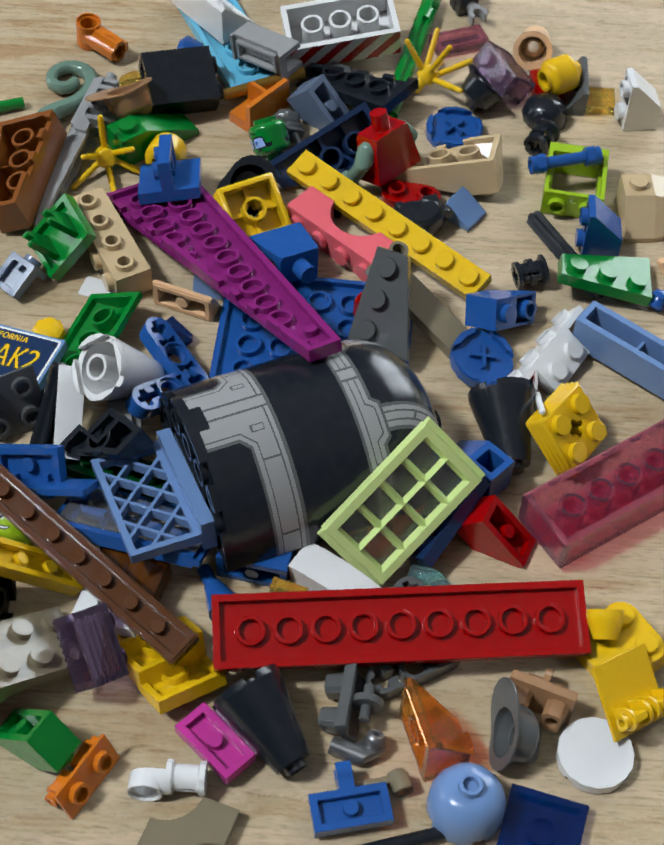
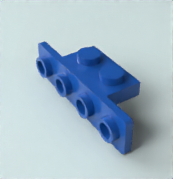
M0 444V464L41 500L52 499L55 496H66V499L69 501H79L86 499L88 494L99 487L98 479H67L64 445Z

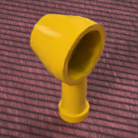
M586 609L587 623L592 638L594 640H617L624 622V610Z

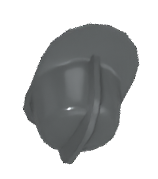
M502 677L498 680L491 700L489 762L492 769L497 772L505 770L510 763H535L541 737L537 717L530 709L519 704L515 684L507 677Z

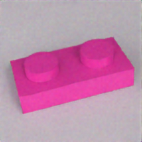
M205 702L175 725L176 734L203 761H208V767L226 785L256 761L255 752Z

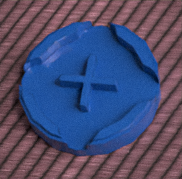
M444 107L439 109L437 114L433 115L432 113L428 117L425 133L427 140L433 147L436 148V146L445 144L447 149L463 145V139L483 136L484 128L482 120L479 117L476 119V117L472 116V112L468 109Z
M470 328L462 332L452 344L449 355L451 368L461 381L471 387L486 381L487 387L497 385V378L507 377L513 371V350L505 338L495 331L478 330L479 328Z

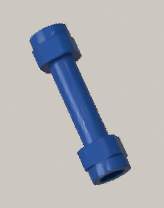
M590 146L583 148L582 152L546 157L545 154H538L528 157V169L531 175L546 173L548 169L577 164H584L585 167L594 166L602 163V150L600 146Z

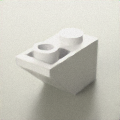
M627 68L625 78L620 81L619 102H616L614 106L615 119L620 121L622 131L656 130L662 109L656 90L633 68Z

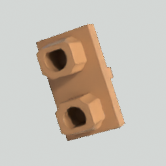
M513 668L510 679L515 684L519 704L541 714L539 723L547 730L556 733L563 723L568 725L579 693L551 681L554 674L553 669L547 668L544 677H540L529 672L527 674Z

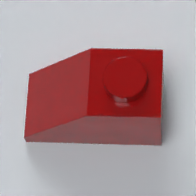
M496 494L481 497L457 531V534L472 550L517 568L525 566L536 542V539Z

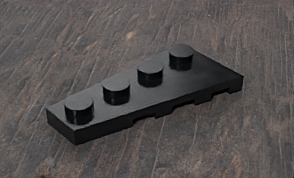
M310 63L304 68L306 78L294 81L295 86L299 87L302 83L324 74L344 103L357 107L366 102L371 111L376 108H386L388 113L419 88L418 78L408 77L406 81L396 80L395 75L386 73L383 74L382 78L369 76V71L365 70L346 73L344 67Z

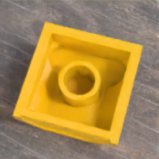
M614 602L606 609L624 610V622L618 639L594 640L589 629L591 654L589 656L576 657L593 677L592 667L640 643H644L653 672H656L664 667V642L634 606L626 602Z

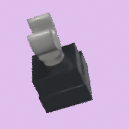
M450 0L449 4L458 17L468 15V23L470 25H474L475 17L481 18L483 23H486L488 12L478 4L479 0Z

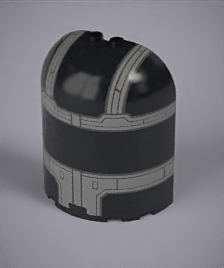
M346 339L341 340V352L330 355L322 360L310 363L300 354L293 353L161 393L162 398H159L158 405L161 425L163 429L170 427L215 521L218 544L216 548L227 572L324 541L317 534L322 528L321 525L421 421H424L429 416L440 428L442 427L440 416L433 409L421 381L401 357L391 350L370 341ZM424 441L407 457L424 475L440 459ZM402 464L385 480L402 498L418 482ZM444 465L429 479L437 488L442 480ZM423 486L407 503L413 509H416L430 499L432 494ZM380 487L363 503L380 521L396 505ZM401 509L394 517L403 515L405 512ZM356 510L341 528L348 533L372 524Z

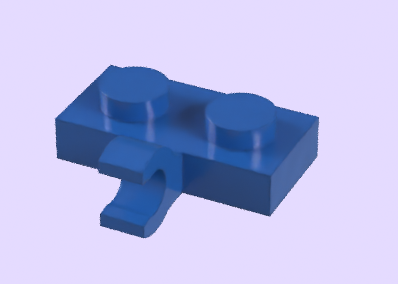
M350 760L334 763V778L337 790L308 794V804L315 838L390 826L394 823L387 783L381 782L355 787Z

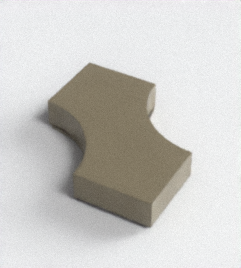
M203 796L200 803L191 812L180 818L159 820L150 817L137 845H227L239 820L240 810Z

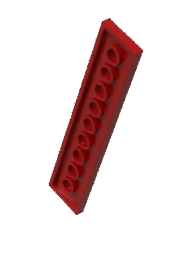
M583 580L211 595L214 672L256 671L269 664H276L279 670L345 667V664L356 663L357 666L578 657L591 654Z

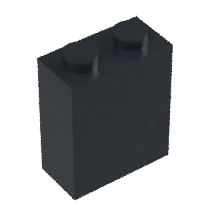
M209 45L141 53L138 65L141 79L148 77L153 79L147 84L153 109L149 114H191L217 110L224 93L222 83L217 82L215 74L217 73V61L215 56H211Z

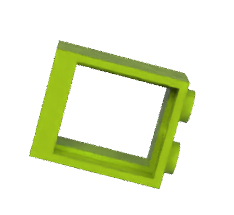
M550 142L548 157L582 152L585 146ZM601 149L603 156L601 164L585 167L584 164L548 169L545 173L540 211L546 214L580 218L581 207L587 206L589 194L551 189L554 172L597 178L595 195L604 203L610 150Z

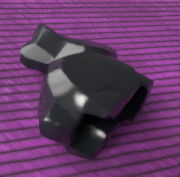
M432 194L423 196L421 200L405 203L402 201L396 202L393 208L433 236L442 229L445 220L453 215L452 208L443 205L437 195Z

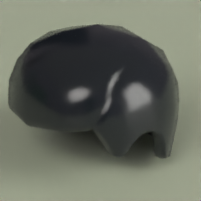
M552 93L532 95L527 99L522 108L523 121L529 124L532 129L534 123L538 119L543 118L553 121L559 130H562L567 123L566 109L558 95Z

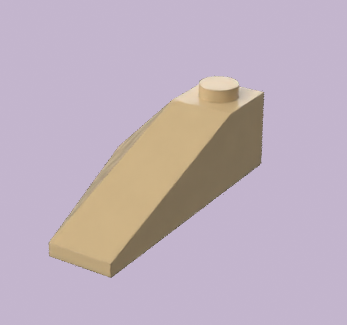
M621 174L615 203L618 217L621 218L623 242L655 243L662 241L664 238V177L654 174Z

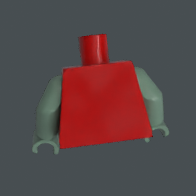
M376 108L370 111L369 115L372 125L357 135V153L354 165L350 170L341 172V174L358 185L359 181L363 180L381 187L421 161L415 144L418 132L405 120L388 116L386 108Z

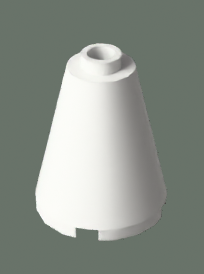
M102 333L90 335L81 342L78 349H82L79 358L73 359L72 380L76 390L80 395H85L88 400L94 402L126 398L136 386L164 376V369L158 361L119 339Z

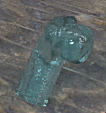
M411 563L408 576L420 579L426 586L452 585L440 571Z

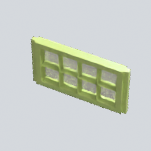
M428 416L411 431L321 525L322 528L317 534L349 564L368 576L379 586L383 585L474 490L486 474Z

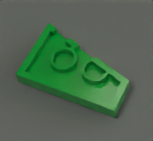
M562 254L558 261V283L646 307L652 299L650 258Z

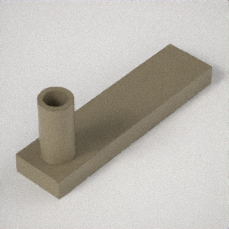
M395 241L389 247L390 250L408 255L409 249L401 241ZM370 264L365 271V274L367 276L369 274L372 264ZM411 272L409 318L449 358L452 344L462 332L468 329Z

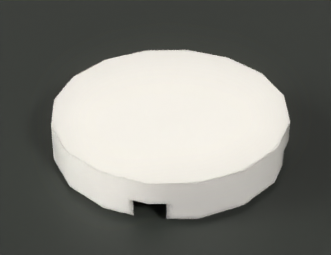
M596 717L578 719L568 725L559 737L555 755L559 771L564 778L566 776L573 782V786L580 791L592 794L610 793L619 788L630 775L635 756L631 740L628 736L618 742H614L607 720Z

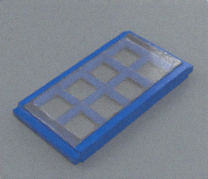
M100 486L88 494L86 499L79 501H69L66 499L56 512L92 544L127 553ZM117 490L113 496L127 500L131 493ZM140 496L136 503L150 506L154 499ZM163 501L158 509L172 513L177 505ZM129 511L123 520L137 524L143 515ZM151 518L146 527L160 531L166 522ZM174 525L169 534L180 536L190 531L188 528ZM140 535L134 543L135 549L151 545L154 539ZM201 543L151 559L192 569L193 566L200 567L210 549L203 550Z

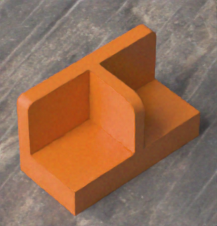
M283 78L268 89L263 88L254 81L248 83V99L229 112L230 121L248 132L254 126L253 121L273 116L278 110L287 108L289 106L287 101L289 98V80Z

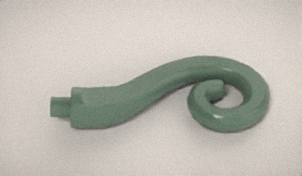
M68 60L53 65L46 73L47 86L53 92L70 94L78 89L80 85L79 78L73 76L67 81L58 80L64 75L80 76L84 80V84L75 94L48 104L39 109L38 112L53 109L59 121L76 112L91 82L95 77H98L94 68L87 63Z

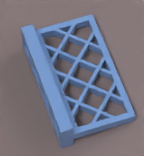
M170 427L156 431L158 440L153 441L155 445L139 456L129 459L99 457L91 460L92 469L99 481L100 488L132 564L201 543L203 550L218 546L215 521ZM155 454L156 459L151 466L138 462L140 458ZM112 466L122 468L117 476L104 473L102 469ZM131 471L144 474L139 483L126 479ZM153 477L166 480L162 489L148 486ZM119 487L132 491L127 500L113 496ZM141 494L155 497L150 506L136 503ZM164 500L178 504L172 513L158 509ZM129 511L143 515L137 524L123 520ZM151 518L166 522L160 531L146 527ZM174 525L188 528L190 531L180 536L169 534ZM140 535L154 539L151 545L135 549L134 543Z

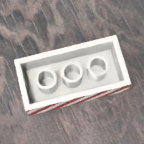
M314 0L280 6L284 36L300 42V47L289 56L301 60L303 68L307 67L310 63L330 65L331 62L345 63L401 53V31L393 0Z

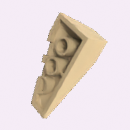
M501 134L470 137L463 139V145L447 149L446 145L443 144L436 146V150L431 151L429 154L422 156V153L419 152L421 161L392 179L430 185L437 190L456 193L461 187H464L472 196L488 197L495 193H500L503 182Z

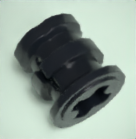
M545 118L538 119L523 142L526 152L531 156L538 154L546 155L550 148V142L558 141L560 130L553 121ZM547 129H549V132L545 136L544 133ZM539 142L536 148H534L535 143Z
M542 254L537 255L535 261L530 258L525 259L522 264L518 261L511 264L512 278L518 290L523 289L524 285L527 284L529 287L536 286L540 281L543 285L549 284V269L546 259Z

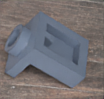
M12 251L0 268V289L19 301L36 277L45 281L48 276L40 270L42 264L27 253L23 258Z

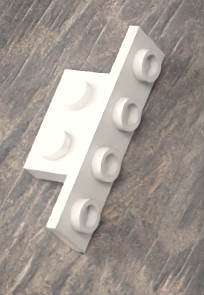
M578 305L569 311L563 309L558 312L551 320L553 326L541 333L535 340L538 344L535 349L533 348L524 354L519 361L522 364L520 368L512 371L507 377H522L529 380L535 370H539L538 384L549 396L561 383H567L590 353L569 330L584 309Z

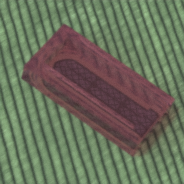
M480 24L439 33L434 53L438 58L448 45H452L453 48L446 58L489 49L490 40ZM433 34L429 35V44L431 43Z

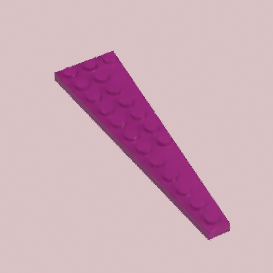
M139 183L106 193L123 220L311 363L316 360H322L342 351L341 339L202 185L201 198L140 205L138 199Z

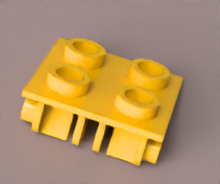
M640 643L591 668L614 742L622 740L664 716V688H658L644 643Z

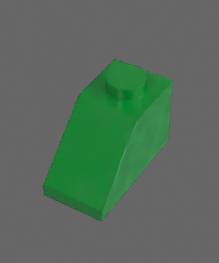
M14 708L0 725V746L40 771L58 773L59 770L64 769L73 760V752L81 743L75 734L50 710Z

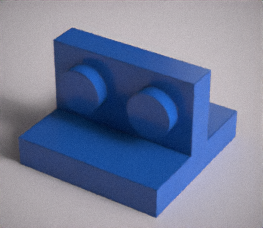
M172 134L159 135V145L154 147L155 162L142 164L140 168L138 186L140 205L201 198V159L194 158L176 161Z

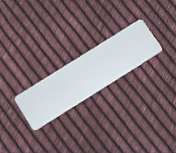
M59 365L53 445H59L79 424L82 426L84 395H80L76 390L72 380V366ZM65 454V459L80 460V455Z

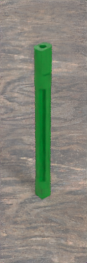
M422 0L407 39L412 43L419 58L441 0ZM406 45L394 72L396 80L406 81L408 77H413L417 67ZM403 102L390 111L388 116L398 119Z

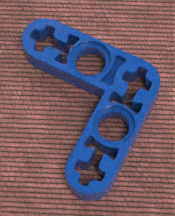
M159 317L147 319L139 332V337L152 357L162 365L166 375L136 386L126 400L128 412L132 416L143 420L159 415L158 405L159 398H162L161 388L171 390L209 379L171 325ZM167 354L176 355L181 360V363L171 361ZM152 397L150 403H146V401L150 400V398Z

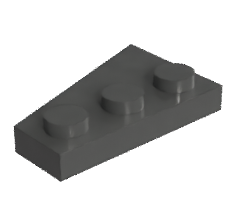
M377 246L347 338L379 344L391 350L405 361H410V256Z

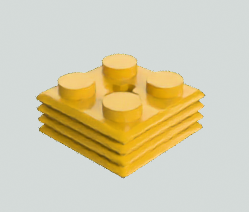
M271 172L218 188L213 195L217 203L248 237L292 224ZM249 206H251L252 210L259 211L256 217L247 213Z
M571 382L570 384L561 383L543 403L546 410L545 414H539L537 409L525 423L556 475H568L569 473L573 475L608 435L605 424L600 420L590 403L589 397L584 393L578 382Z

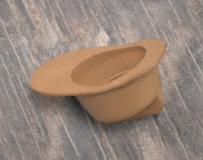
M148 77L130 85L102 90L85 97V101L103 100L113 115L120 119L131 114H146L153 109L147 84L153 79Z

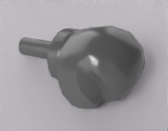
M291 109L278 110L274 114L276 119H281L285 122L290 142H294L297 145L304 136V130L299 122L300 114Z

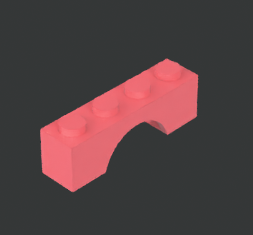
M313 186L287 204V212L291 223L300 222L318 245L319 250L332 257L337 264L346 267L356 274L362 281L366 282L368 276L365 274V271L373 262L377 246L389 249L391 243L394 242L380 232L368 236H357L340 230L333 223L334 200Z

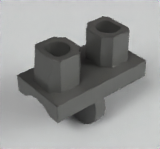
M356 663L345 664L344 673L326 675L325 694L328 699H339L338 707H322L318 717V724L323 732L340 734L342 739L352 743H356L359 723H369L371 715L381 713L384 707V700L375 694V686L372 684L364 685L365 679L357 674L358 666Z

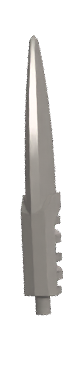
M108 72L106 76L95 77L71 120V128L66 136L39 205L34 228L44 217L41 214L45 208L51 209L63 193H67L85 162V160L81 159V155L93 151L96 145L93 137H100L97 116H103L105 127L109 123L120 120V118L113 115L103 100L85 101V97L88 95L120 87L116 74Z

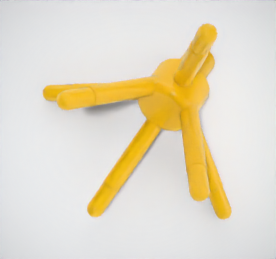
M438 27L434 30L424 65L410 40L405 39L404 41L419 69L416 73L418 75L419 88L415 93L419 94L426 85L431 86L435 83L461 94L463 93L462 88L439 79V77L468 66L469 63L472 64L473 59H467L438 71L444 64L443 60L453 48L452 45H448L431 65L440 33V28Z
M102 115L97 116L101 146L97 148L95 153L81 155L82 160L96 159V161L71 185L72 190L77 189L98 167L105 168L111 192L117 190L111 168L115 164L140 174L139 167L117 158V155L134 152L135 148L133 146L113 149L107 145Z

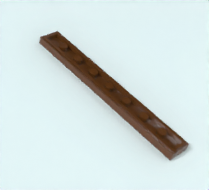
M0 464V514L174 668L199 642L198 635Z

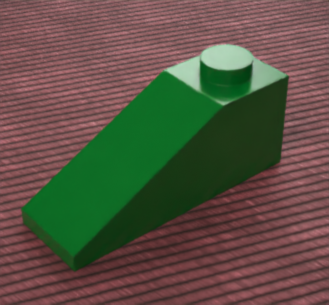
M183 113L131 114L107 125L109 146L113 149L131 146L135 148V151L132 153L117 155V158L132 165L145 160L147 147L153 138L160 133L170 132L176 134L183 141L199 134V129Z

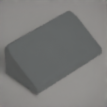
M582 56L578 60L582 68L578 87L563 94V103L567 115L584 116L586 113L589 99L588 59H586V56Z

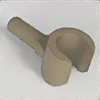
M403 768L393 769L387 776H382L381 778L356 780V786L386 782L387 787H391L395 797H404L413 792L410 776Z

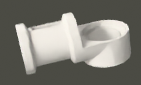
M168 759L166 769L147 767L133 769L129 776L127 794L133 799L144 802L157 801L162 798V795H172L174 791L198 793L199 797H205L208 784V761H201L200 764L176 763L175 759Z

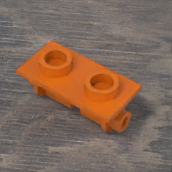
M101 734L99 737L93 735L90 740L85 739L82 742V746L75 753L73 760L69 763L75 769L72 772L63 769L54 782L46 789L48 793L44 798L46 802L55 808L60 805L72 820L88 802L91 795L120 758L105 734Z

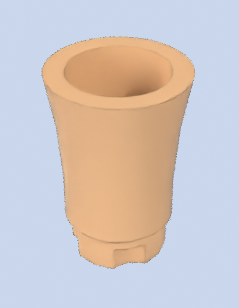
M533 25L525 29L513 45V57L516 63L526 70L540 69L542 63L552 56L550 35L541 26ZM535 41L539 44V46L534 47L531 46L529 43Z

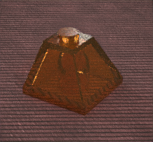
M412 677L404 679L399 715L422 780L427 782L434 780L443 769L455 763L469 762L471 755L474 754L473 742L470 734L462 731L458 719Z

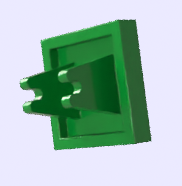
M63 193L51 209L45 208L41 214L44 217L32 232L26 231L23 234V238L29 241L27 245L34 249L48 276L56 281H60L97 238L74 197Z

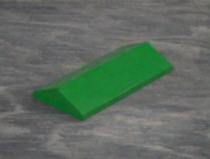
M141 291L91 294L62 339L66 341L68 349L59 363L63 362L72 366L73 359H78L82 351L78 347L90 335L102 333L118 339L143 298Z

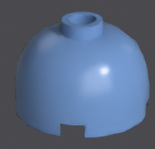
M471 762L455 763L443 769L433 780L426 801V811L432 821V827L439 830L448 842L457 845H473V842H480L484 839L486 842L492 839L501 828L506 809L504 788L496 775L484 766Z

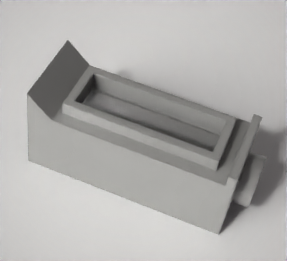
M249 21L229 35L234 60L240 58L279 74L282 79H287L303 66L301 60L289 56L300 47V42Z

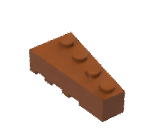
M53 109L0 122V230L3 234L32 226L67 136Z

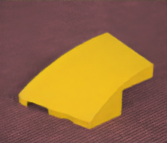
M185 616L177 618L198 635L200 640L174 668L138 636L135 638L105 633L106 640L130 679L160 715L227 685L225 672L213 671V661L207 657L202 630Z

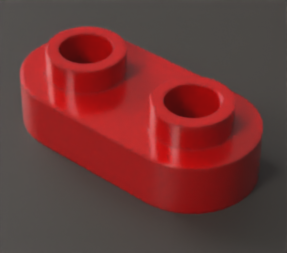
M392 180L382 186L381 201L394 208L396 202L402 201L405 203L421 200L423 196L429 194L437 195L441 199V194L435 187L430 185Z

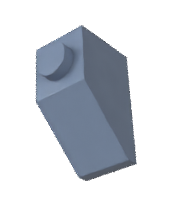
M324 74L302 83L287 99L292 108L300 114V119L303 123L318 130H321L349 112V109Z

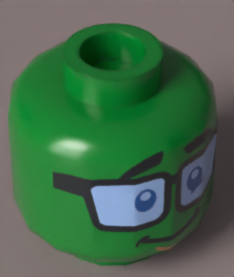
M273 115L253 121L254 126L249 129L248 134L255 155L265 156L266 159L273 160L290 146V139L283 120L276 119V116Z

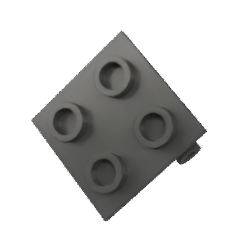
M32 364L0 376V442L34 429L42 393Z

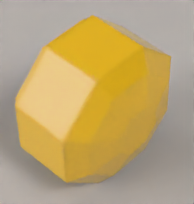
M52 317L37 320L32 328L33 333L61 340L65 336V329L61 320Z

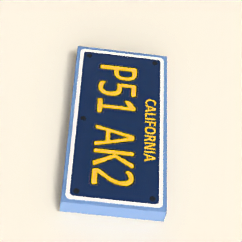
M0 324V376L32 364L40 390L42 391L46 384L50 365L53 362H60L68 349L66 341Z

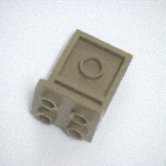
M57 606L0 621V704L22 690L91 670L96 659Z

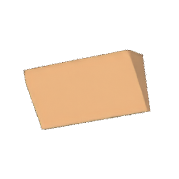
M156 279L152 281L154 303L211 322L220 309V303L213 297Z

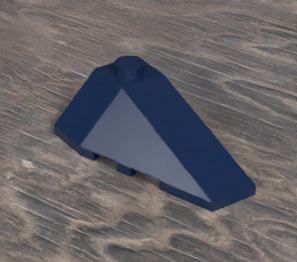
M363 102L270 161L275 167L278 176L277 183L281 190L300 185L288 176L286 170L305 150H308L340 173L350 170L354 165L357 153V135L372 125L369 115L371 110L366 102Z

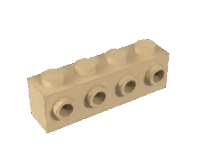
M103 187L73 196L97 236L87 249L90 252L89 256L95 271L100 270L102 273V281L107 292L141 291L143 294L153 290L151 267Z

